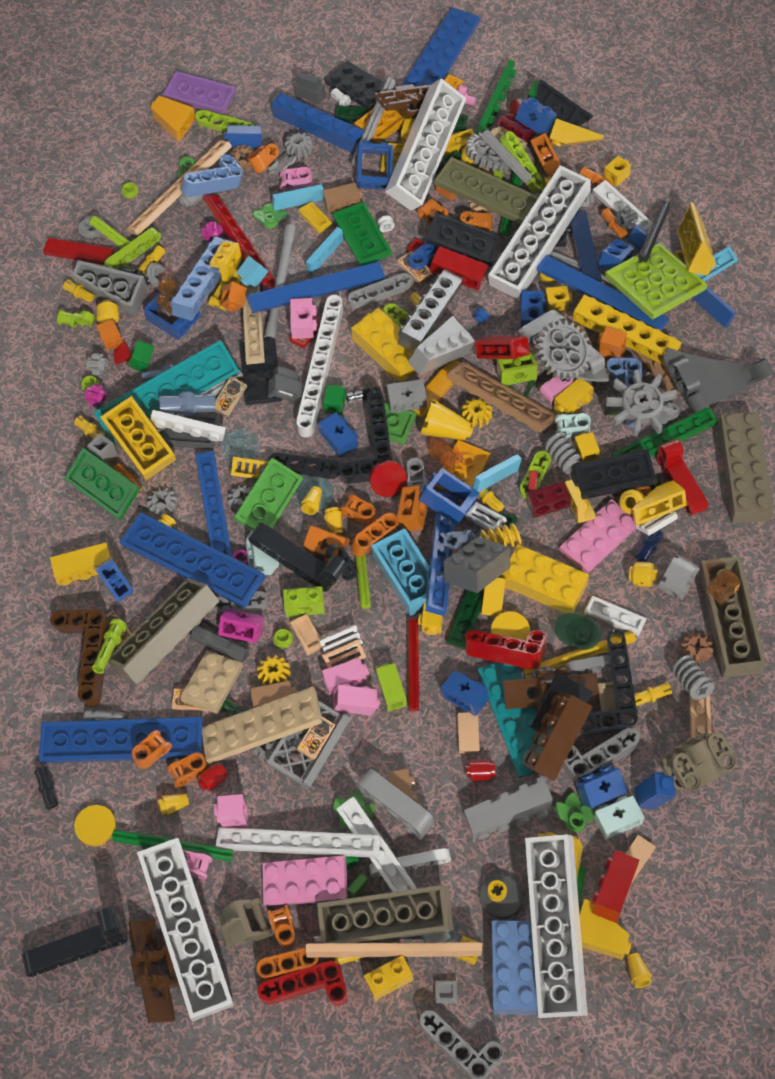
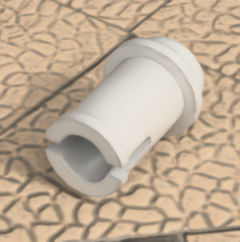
M338 88L331 91L330 96L339 102L340 106L350 105L351 99L348 95L343 94Z

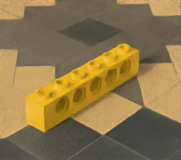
M584 295L574 310L573 321L599 334L601 332L604 333L606 327L627 333L626 347L664 366L666 365L663 357L666 349L680 350L682 342L678 341L677 338L670 337L642 321H637L609 305H604L593 297Z

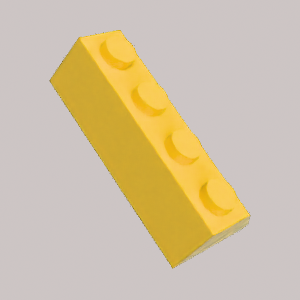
M690 202L677 229V234L688 272L708 276L710 270L715 266V259L704 223L694 203Z

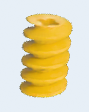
M510 523L509 528L503 525L502 531L498 526L495 527L494 532L491 528H488L487 535L484 530H480L479 537L485 538L488 541L501 543L504 546L510 543L512 548H514L517 541L521 546L520 534L514 523Z

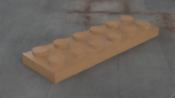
M466 362L461 363L448 373L447 379L451 380L454 385L465 388L470 394L477 395L485 403L496 406L501 412L508 413L518 422H523L530 426L534 431L541 433L555 421L554 419L557 415Z

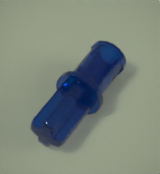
M660 529L643 541V546L635 555L639 562H647L651 553L656 551L657 544L664 535Z

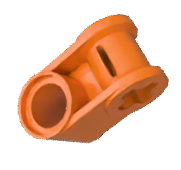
M273 143L267 146H260L254 153L248 156L247 160L257 174L261 173L278 156L279 149Z
M429 199L417 210L419 217L430 224L435 212L448 216V210L433 199Z
M465 211L461 214V222L492 233L493 216L491 214Z
M353 494L348 496L346 504L339 509L343 516L363 526H369L376 521L374 506Z
M159 730L153 731L146 739L133 748L132 757L135 765L140 769L150 767L160 757L169 752L172 744L166 742L161 737ZM141 754L147 755L144 759H138Z
M193 753L170 764L167 767V771L171 773L175 781L174 786L180 788L197 779L198 775L208 768V763L202 754ZM202 762L200 767L194 768L195 763Z
M288 904L274 911L267 910L271 927L274 930L279 946L284 949H290L296 943V935ZM284 933L291 934L288 940L280 939Z

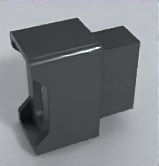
M301 71L294 85L295 97L299 99L304 98L320 105L326 96L325 84L320 83V77L304 74Z
M277 366L274 369L273 377L268 383V397L273 398L276 396L288 400L291 405H296L302 399V382L298 381V373Z

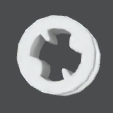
M383 216L377 221L381 232L391 231L395 227L391 216Z

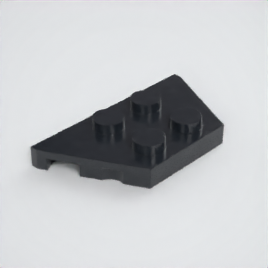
M540 79L537 85L536 99L543 106L550 107L557 114L556 119L580 126L593 118V115Z

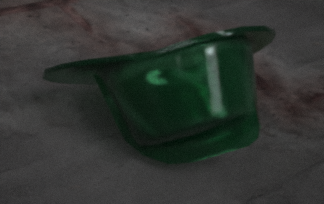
M576 613L562 614L557 618L554 625L555 635L560 641L579 649L588 650L595 647L601 637L600 627L594 620Z

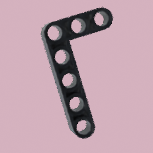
M371 390L367 394L374 458L342 463L339 466V477L345 484L369 482L370 472L364 473L362 472L363 469L372 470L378 463L381 464L387 460L392 461L384 396L379 390ZM374 399L379 400V402L373 403L371 401ZM375 416H381V417H382V418L379 419V420L374 419ZM379 432L384 433L383 436H376ZM384 449L387 452L379 453L378 451ZM345 471L352 472L350 475L343 474Z
M259 523L248 538L252 545L313 586H322L324 592H327L335 584L347 566V563L336 555H332L324 564L264 523Z
M619 629L611 630L607 635V650L617 710L589 713L586 720L591 721L593 727L590 729L582 727L580 732L583 735L620 732L627 728H634L637 724L638 715L625 634ZM612 637H619L621 643L613 644L610 639ZM616 656H621L624 658V662L617 664L613 659ZM618 676H625L628 681L620 684L616 678ZM626 695L631 701L623 704L619 698ZM625 715H630L633 717L634 722L626 724L622 718ZM610 718L613 720V725L605 726L602 720Z
M114 907L101 909L96 913L99 925L24 952L21 956L27 977L37 976V973L42 974L56 969L58 965L61 967L78 961V958L83 959L97 954L99 950L102 952L119 946V943H126L128 937L119 913Z

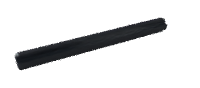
M662 201L639 252V262H647L670 209L669 201Z

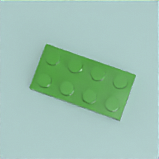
M271 458L233 519L251 531H254L259 523H264L273 528L303 480V477Z

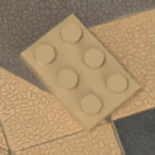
M206 651L180 697L181 701L218 714L243 668V663Z

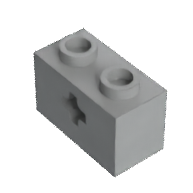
M423 379L387 384L391 413L427 408V396Z

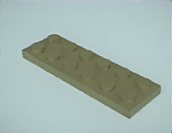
M452 157L434 182V185L518 224L523 223L539 198Z

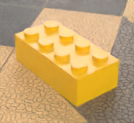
M377 308L351 328L352 340L400 383L416 372L408 363L414 352L397 344L399 340L397 334L400 327L382 310Z
M132 396L101 416L103 424L145 481L176 461L175 454Z
M517 545L510 558V568L501 577L506 578L505 588L572 616L588 585L589 574Z

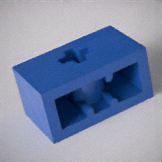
M528 98L521 102L515 119L542 135L550 132L557 114L550 107L540 104L537 99Z
M337 412L318 423L319 433L339 458L358 447L357 439L359 437L357 433L348 427L345 418L340 417Z
M108 558L94 568L117 602H120L134 592L111 558Z
M455 670L440 688L445 700L474 716L480 712L490 699L487 687L483 683H477L471 680L467 674H460Z
M611 765L599 768V772L595 774H585L581 776V780L575 782L583 806L590 808L627 792L620 769L611 767Z

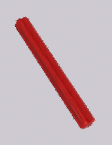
M416 618L408 620V708L412 712L419 711V625Z

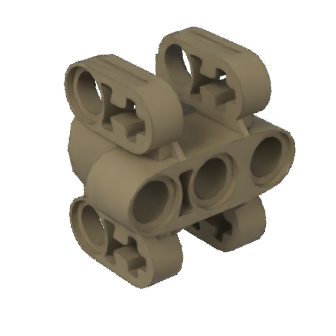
M700 733L695 738L685 739L672 747L674 753H666L660 758V766L665 775L673 776L676 790L696 791L702 786L713 782L736 765V757L727 740L720 733ZM724 755H728L730 758V764L726 767L723 766ZM667 758L670 759V766L666 765V763L668 762ZM676 778H677V780L679 781L681 787H679V786L676 785V782H675V779H676Z

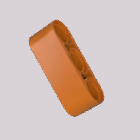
M386 513L358 533L351 545V552L358 557L365 556L371 551V545L393 535L399 523L397 516L393 513Z
M306 948L261 959L257 964V972L262 981H267L320 964V959L315 957L313 963H305ZM286 961L294 962L293 967L290 969H284L283 964ZM271 966L273 970L270 974H262L264 967Z

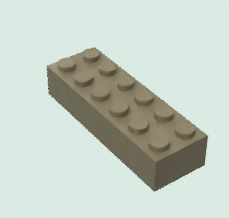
M759 412L721 414L718 429L732 523L771 521L774 509Z
M741 557L701 561L698 572L722 678L763 673L766 661Z
M187 578L112 653L108 664L120 677L137 685L146 678L153 668L160 664L167 654L174 650V647L181 640L187 637L188 633L195 626L201 623L202 618L207 613L214 610L215 605L219 602L218 598L206 584Z
M445 885L317 903L321 943H371L454 931L449 887Z

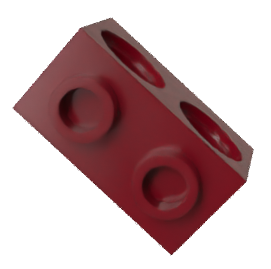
M510 113L499 117L496 128L502 126L524 140L527 145L531 143L530 140L533 139L535 131L516 120V116Z
M564 481L527 492V505L533 518L569 508L570 495Z

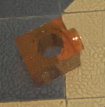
M725 569L709 583L707 592L722 605L738 591L741 581L735 573ZM721 584H727L729 587H723Z

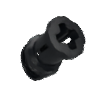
M335 543L329 545L325 552L326 558L329 560L333 551L338 549L337 556L347 563L342 572V578L346 581L354 579L358 575V569L352 565L351 558L345 549Z

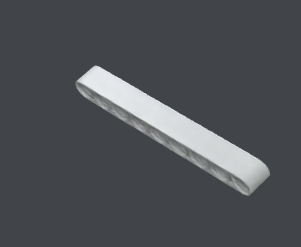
M331 295L326 300L297 416V429L302 437H310L315 430L343 314L342 299L338 295Z

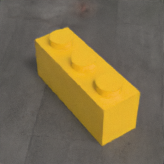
M102 543L50 557L54 578L58 585H69L72 581L87 580L91 576L98 575L94 568L108 558H111L107 543Z

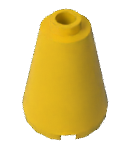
M433 399L420 434L466 440V437H471L473 427H470L471 422Z

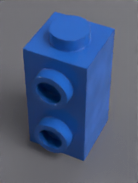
M228 126V131L224 132V141H228L232 147L230 149H234V147L242 144L245 146L249 145L250 148L257 150L258 147L262 146V126Z
M663 772L653 773L651 777L634 787L635 800L639 808L656 809L675 797L673 776L665 775Z

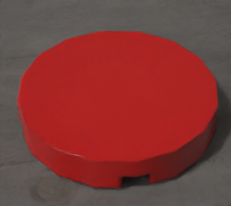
M387 460L374 466L370 472L369 482L373 491L379 496L393 497L399 494L402 488L405 487L407 475L402 465L396 461Z

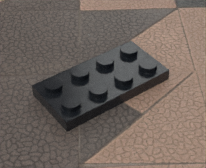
M349 61L343 63L324 78L328 86L333 89L338 88L343 94L348 95L351 100L369 111L375 107L377 102L374 94L381 92L384 86V82Z
M435 212L425 243L438 248L439 246L448 248L453 252L466 255L491 267L500 236Z
M275 338L263 339L265 363L247 365L245 342H239L243 383L247 385L244 391L246 405L282 401V398L276 396L273 398L268 397V383L273 377L274 369L278 366Z
M648 449L574 465L582 500L657 484Z

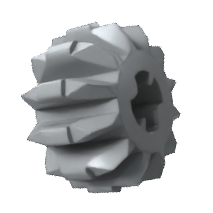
M299 131L297 134L292 133L291 137H287L284 144L288 156L296 155L299 161L301 157L306 159L307 155H311L313 150L310 136H307L306 133L300 134Z

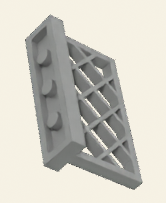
M318 701L319 708L324 710L323 712L320 710L321 716L330 714L336 719L333 722L335 724L333 730L315 760L311 758L304 760L303 753L299 752L301 761L290 763L288 752L297 749L300 744L298 735L305 734L308 731L303 730L282 737L266 763L299 783L300 787L308 790L313 784L351 719L345 714H339ZM295 736L297 747L287 749L286 738ZM285 753L287 764L279 765L273 761L277 754ZM302 764L304 773L301 778L293 774L292 766Z

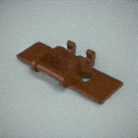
M413 84L396 86L393 90L375 93L374 96L386 111L400 110L399 114L404 119H410L418 115L430 85L414 87ZM412 103L416 109L410 110L409 104Z
M566 667L558 668L555 671L538 669L535 672L536 678L503 681L505 709L536 707L537 710L556 672L565 675L567 672ZM597 673L566 675V677L593 691L588 702L600 701ZM529 687L536 689L537 695L534 699L527 696V689Z
M155 920L129 921L134 954L130 957L135 987H141L148 1024L174 1022L175 1015L169 989L179 987L180 985L168 947L160 946ZM144 945L150 949L147 953L144 952ZM163 955H165L169 976L167 974H159L157 961L163 958ZM152 987L158 990V998L153 995Z

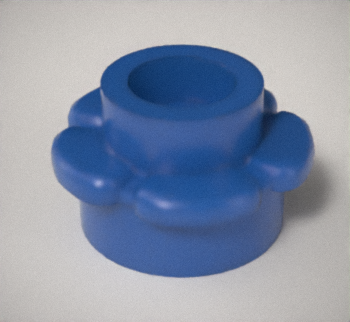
M478 307L476 311H473V318L477 322L482 324L483 321L485 323L488 321L489 314L485 310Z

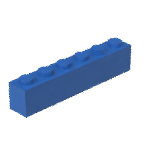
M281 92L271 103L273 117L355 154L364 130Z

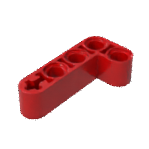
M675 439L659 446L657 462L659 466H662L660 468L668 481L674 480L685 489L687 506L684 509L689 516H693L708 510L709 505L683 460L684 449L681 442Z
M471 630L465 635V652L471 657L527 669H536L540 666L546 653V634L543 631L535 630L529 633L525 641Z
M327 961L264 981L258 987L259 998L265 1005L280 1003L323 988L326 989L328 999L334 1006L345 1004L348 998L340 967L334 961ZM329 969L337 971L333 978L325 975ZM308 976L316 977V981L313 984L305 983V979ZM288 982L295 984L294 989L291 991L284 990V986ZM279 985V989H280V991H281L282 994H278V990H277V987H276V986ZM267 989L271 991L270 997L265 995ZM335 990L343 992L342 997L339 999H335L331 995Z

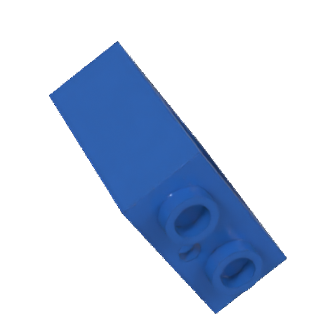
M370 141L359 142L356 167L357 188L386 190L392 176L393 145L385 142L373 144ZM362 153L386 155V177L362 176Z
M166 286L145 306L143 311L147 321L179 340L201 317L199 310L192 321L179 317L173 325L158 317L157 314L169 301L171 302L172 297L177 295L175 291Z
M441 468L438 473L434 472L428 481L430 484L425 483L420 491L423 494L419 501L458 526L480 493ZM438 484L464 502L459 507L433 488Z

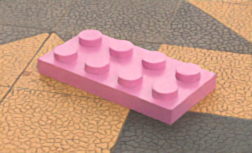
M611 499L596 513L595 519L587 521L559 547V550L588 574L636 530L634 517L622 511L620 505Z
M345 856L263 863V906L265 907L347 899Z

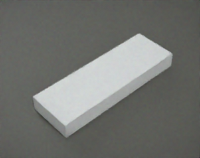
M591 596L584 611L585 615L626 632L633 631L638 637L647 619L595 596Z

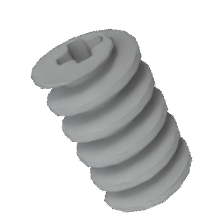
M559 432L545 442V450L549 452L555 463H558L559 468L562 469L564 474H570L574 471L575 464L582 463L578 461L581 456L579 454L575 455L576 450L571 449V443H567V438H562L563 433Z
M683 656L674 664L673 674L681 682L691 698L701 700L712 693L714 684L710 683L709 677H706L705 672L702 671L692 656Z

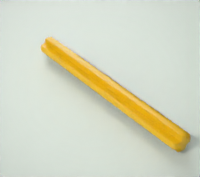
M633 631L624 633L627 645L636 641ZM612 637L610 639L613 644L621 643L619 637ZM607 639L543 661L538 668L549 666L553 669L565 667L571 661L591 658L608 652ZM524 668L525 677L531 679L536 669Z

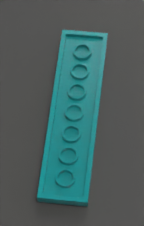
M220 340L93 413L109 440L115 444L117 441L103 424L101 416L129 397H133L151 422L152 411H159V396H178L183 392L199 395L239 373V369Z

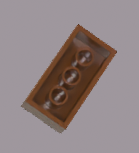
M562 692L553 697L551 701L552 707L541 720L542 726L532 738L533 744L524 753L522 758V766L552 781H555L593 707L571 694Z

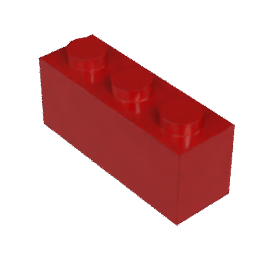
M439 246L432 260L430 272L441 275L443 270L446 269L463 278L461 285L479 291L486 276L488 265Z
M489 336L474 341L477 359H517L530 354L527 336Z
M616 850L613 858L608 857L604 868L608 870L607 874L601 875L598 886L601 887L600 892L595 891L591 904L594 905L593 914L617 923L637 870L639 859Z

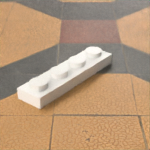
M604 180L593 189L592 193H595L594 195L610 208L615 215L620 214V209L631 207L638 214V222L634 223L635 226L639 225L646 232L649 231L652 221L610 183Z
M153 410L151 415V423L155 427L170 428L178 433L186 432L194 437L202 436L211 441L223 442L225 427Z

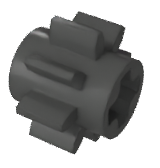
M631 207L620 209V214L616 217L617 224L623 227V229H631L635 226L634 223L638 222V214Z

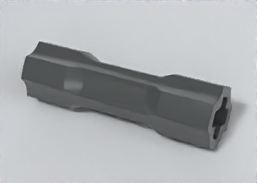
M201 624L195 626L190 635L191 640L203 646H209L226 654L229 658L242 663L245 662L250 651V647L220 636Z

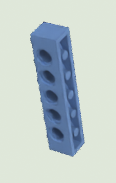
M214 237L212 242L208 243L206 251L200 255L197 264H194L190 275L186 276L183 286L181 285L177 295L172 297L170 302L172 315L190 321L194 319L221 277L219 268L211 267L210 261L222 241H232Z

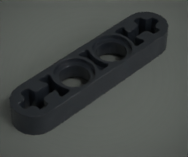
M273 453L269 457V461L271 458L276 461L280 459V463L284 466L285 460H287L286 467L300 475L334 479L339 476L340 465L333 460L285 453ZM294 461L300 463V466L297 468H292L290 465ZM317 464L319 467L317 470L312 471L309 469V466ZM331 467H334V468H335V470H333L332 472H329V470L331 469Z

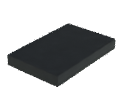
M556 672L529 727L536 731L540 730L542 726L541 720L552 707L551 701L559 692L571 694L588 703L593 691Z

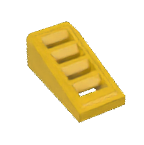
M233 456L231 475L259 479L261 476L259 475L260 465H264L265 469L269 461ZM238 461L242 462L241 472H237ZM246 462L249 463L248 473H244ZM253 463L257 464L255 474H252Z

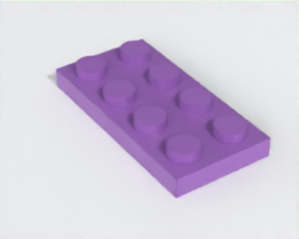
M176 71L165 89L163 97L191 107L224 115L236 93V87Z

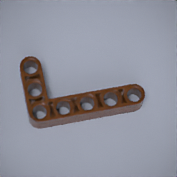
M97 609L55 611L50 616V623L60 633H85L77 696L86 706L96 707L99 705L102 697L104 673L98 674L94 672L92 666L95 660H91L94 656H98L104 643V634L110 628V620L102 611ZM95 674L94 677L91 680H89L90 676ZM90 693H92V696H91L90 698L86 699L87 696H88Z

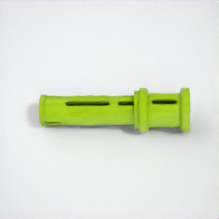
M112 619L108 632L104 634V643L92 666V670L98 674L104 673L115 646L120 644L121 635L127 629L126 623L120 619Z

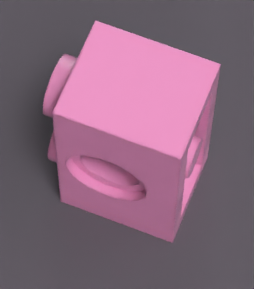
M312 298L290 299L292 339L314 338V331L317 330V321L314 320L313 316H317L316 305L312 303Z
M243 794L217 796L218 804H214V814L217 816V822L221 823L223 828L248 827L247 806Z

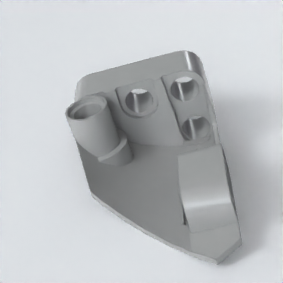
M550 310L523 326L517 333V336L528 337L529 349L533 351L532 354L536 359L541 358L535 355L539 349L534 347L539 344L536 341V338L540 336L538 333L543 330V327L553 321L561 320L563 322L567 320L556 310ZM593 347L588 348V351L592 352V355L588 356L591 362L587 363L589 367L584 370V373L576 378L608 382L610 371L605 368L604 357Z

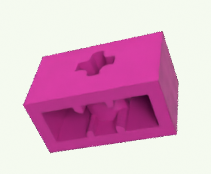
M227 608L220 617L218 635L257 643L263 634L265 616Z

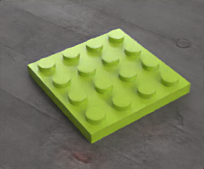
M661 243L654 245L647 262H639V254L605 273V277L652 320L707 289L708 285L695 273L688 272L687 266Z

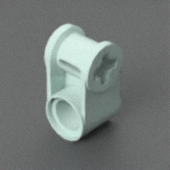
M585 413L561 414L554 419L557 424L556 434L562 432V438L576 437L579 434L590 432L591 419Z

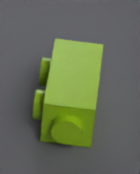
M386 663L376 668L377 679L387 711L407 707L406 696L396 664Z

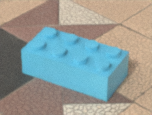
M404 528L371 545V550L375 562L409 616H412L423 610L424 603H426L430 567Z

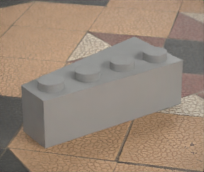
M79 260L72 274L77 285H82L84 289L103 300H112L120 309L136 316L148 287L144 276Z
M452 316L416 348L408 363L421 375L466 356L474 345L475 340L456 318Z
M544 777L537 778L538 783L528 786L526 783L519 786V789L513 794L508 792L500 794L494 802L487 800L464 810V818L472 839H485L492 832L498 831V833L507 831L510 828L509 826L515 824L521 826L528 823L529 819L535 817L541 819L548 816L549 812H551L553 798Z

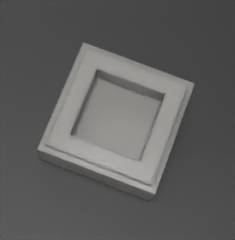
M457 980L435 981L436 1004H458Z

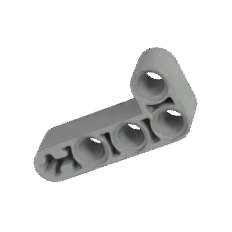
M627 728L583 756L573 745L569 752L572 757L566 758L562 768L575 783L581 780V776L588 773L595 774L599 772V768L612 765L637 749L640 735L637 730ZM609 748H614V749H616L618 752L615 753V754H612V753H610V752L608 751V749H609ZM597 758L601 763L594 764L591 762V759ZM581 769L584 773L578 775L574 770Z
M369 769L358 782L357 787L361 792L406 826L407 832L412 836L415 835V839L421 841L434 825L433 817L427 810L376 771Z
M425 1011L420 1016L422 1032L470 1079H486L502 1062L504 1050L498 1042H489L477 1053L434 1011ZM426 1019L429 1021L433 1019L434 1026L438 1029L436 1034L435 1029L431 1025L426 1026ZM443 1034H449L452 1040L445 1044L439 1038ZM463 1049L467 1051V1058L463 1060L457 1058L456 1052ZM490 1049H496L500 1055L496 1059H491L487 1052ZM474 1066H482L485 1072L480 1076L475 1075L472 1072Z

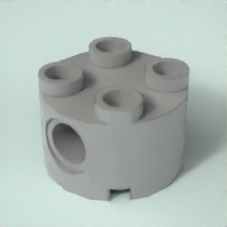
M676 554L657 589L676 599L683 600L700 568Z

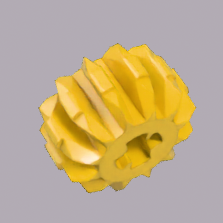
M473 397L472 402L466 400L465 405H463L462 417L471 422L473 428L478 425L481 429L482 423L488 425L489 420L492 419V407L488 403L482 402V398L476 400Z
M275 654L273 659L267 656V661H260V667H257V673H259L257 677L259 681H262L263 686L288 681L286 677L291 676L289 671L290 665L285 663L283 657L278 660V656Z

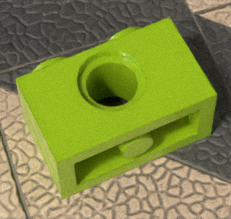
M532 352L517 359H497V374L500 383L511 385L537 380L538 365Z
M322 586L283 590L286 617L302 616L306 613L307 615L325 614Z

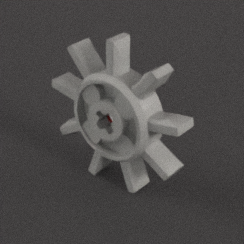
M639 370L634 371V384L629 387L616 378L613 387L623 394L622 398L607 397L606 406L621 407L622 412L614 417L613 424L616 426L628 418L630 421L635 422L633 436H638L641 424L651 423L657 434L661 433L662 425L657 419L661 414L672 419L676 417L677 410L663 406V402L676 398V389L661 393L657 387L661 383L662 375L658 374L651 384L642 383Z

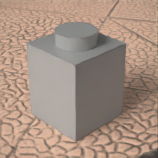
M100 433L87 445L89 451L107 464L117 455L114 443Z

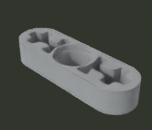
M256 591L251 599V606L248 603L246 608H239L235 606V603L231 602L232 608H229V600L219 596L217 597L219 602L215 605L213 612L218 616H222L227 608L242 612L263 610L268 606V597L265 592ZM258 597L262 599L261 604L257 603ZM219 603H223V609L218 608Z
M604 655L571 661L566 664L567 674L578 675L594 673V671H597V673L610 671L609 657ZM616 656L613 659L617 664L624 662L621 656Z

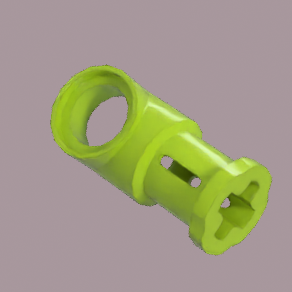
M61 309L57 315L58 325H70L72 328H76L77 325H89V327H92L95 321V316L87 311L72 314Z

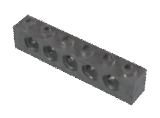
M446 269L443 270L441 275L437 274L433 282L434 285L430 284L426 292L427 295L423 294L419 302L420 305H416L412 312L413 315L408 316L405 322L406 326H401L399 329L397 344L415 352L416 348L427 339L459 291L463 281L462 277Z

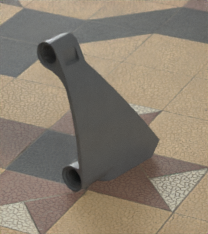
M669 348L666 349L663 361L678 391L687 397L694 413L775 374L768 359L765 358L751 365H742L700 357Z

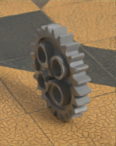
M481 132L478 135L473 134V137H469L465 151L467 152L466 155L470 156L469 160H474V164L479 163V167L485 166L486 170L489 168L492 171L498 169L499 172L502 169L505 171L508 168L511 169L481 138Z
M561 320L553 321L543 327V330L538 333L540 336L536 338L539 344L534 347L539 349V351L535 355L541 357L538 362L544 363L542 369L548 368L547 374L553 372V378L558 376L560 380L576 378L584 373V370L589 367L587 363L591 362L588 356L592 355V352L588 351V348L592 347V345L586 343L589 338L583 337L586 332H579L580 326L574 328V322L568 325L567 320L563 322Z

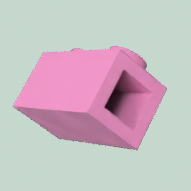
M360 658L322 670V675L328 693L332 695L336 687L341 684H350L353 687L363 686L364 683H367L366 676L369 675L366 664H362Z
M341 684L333 692V710L337 712L372 715L380 705L377 689H371L369 686L353 687L350 684Z

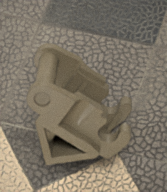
M260 898L233 901L222 910V915L217 916L216 921L218 926L221 927L224 944L227 949L231 948L232 944L235 947L251 940L258 942L273 935L272 931L268 929L260 907ZM252 908L260 931L252 932L246 910Z

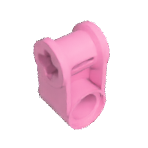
M307 167L285 169L280 172L282 179L280 188L283 191H292L313 185L311 170Z
M559 376L552 378L542 385L539 392L551 405H554V399L573 383L574 378L572 377L570 380L566 378L560 380Z
M183 850L191 876L206 880V872L213 858L206 854Z

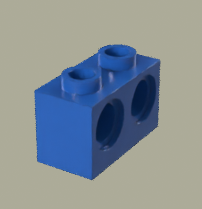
M615 239L607 245L605 250H601L598 257L600 260L598 267L607 271L632 258L635 247Z
M522 291L521 328L545 314L543 309H546L547 298H543V291Z

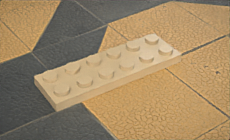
M307 688L203 726L202 736L206 761L211 764L321 724L322 718L315 688Z

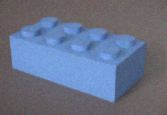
M492 921L493 1014L537 1015L538 1006L531 921Z

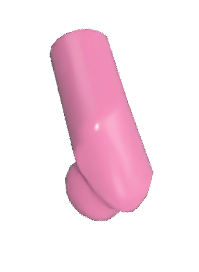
M460 85L457 91L466 97V104L474 106L476 98L467 94L466 86Z

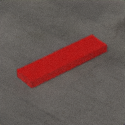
M48 238L43 253L48 256L104 265V262L114 255L115 251L113 248Z

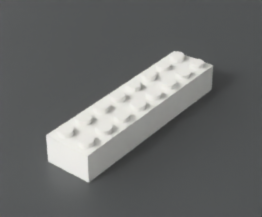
M439 79L429 86L385 190L388 195L411 211L423 205L466 101V97L443 79Z
M561 165L559 166L489 273L490 286L518 300L521 299L522 291L527 290L538 273L537 266L546 255L549 256L591 191L590 179Z
M566 834L525 838L538 1018L588 1016L573 837Z
M179 838L137 852L190 1019L193 1022L233 1007L234 1004Z

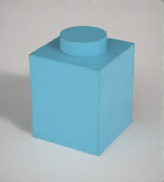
M248 256L236 273L242 277L240 281L246 286L251 284L256 288L268 270Z

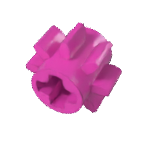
M208 222L205 228H201L203 240H207L208 243L212 242L214 237H223L222 226H218L216 222Z
M94 384V386L91 385V388L88 387L86 389L85 400L89 402V406L97 408L100 404L106 402L107 392L102 390L103 386Z

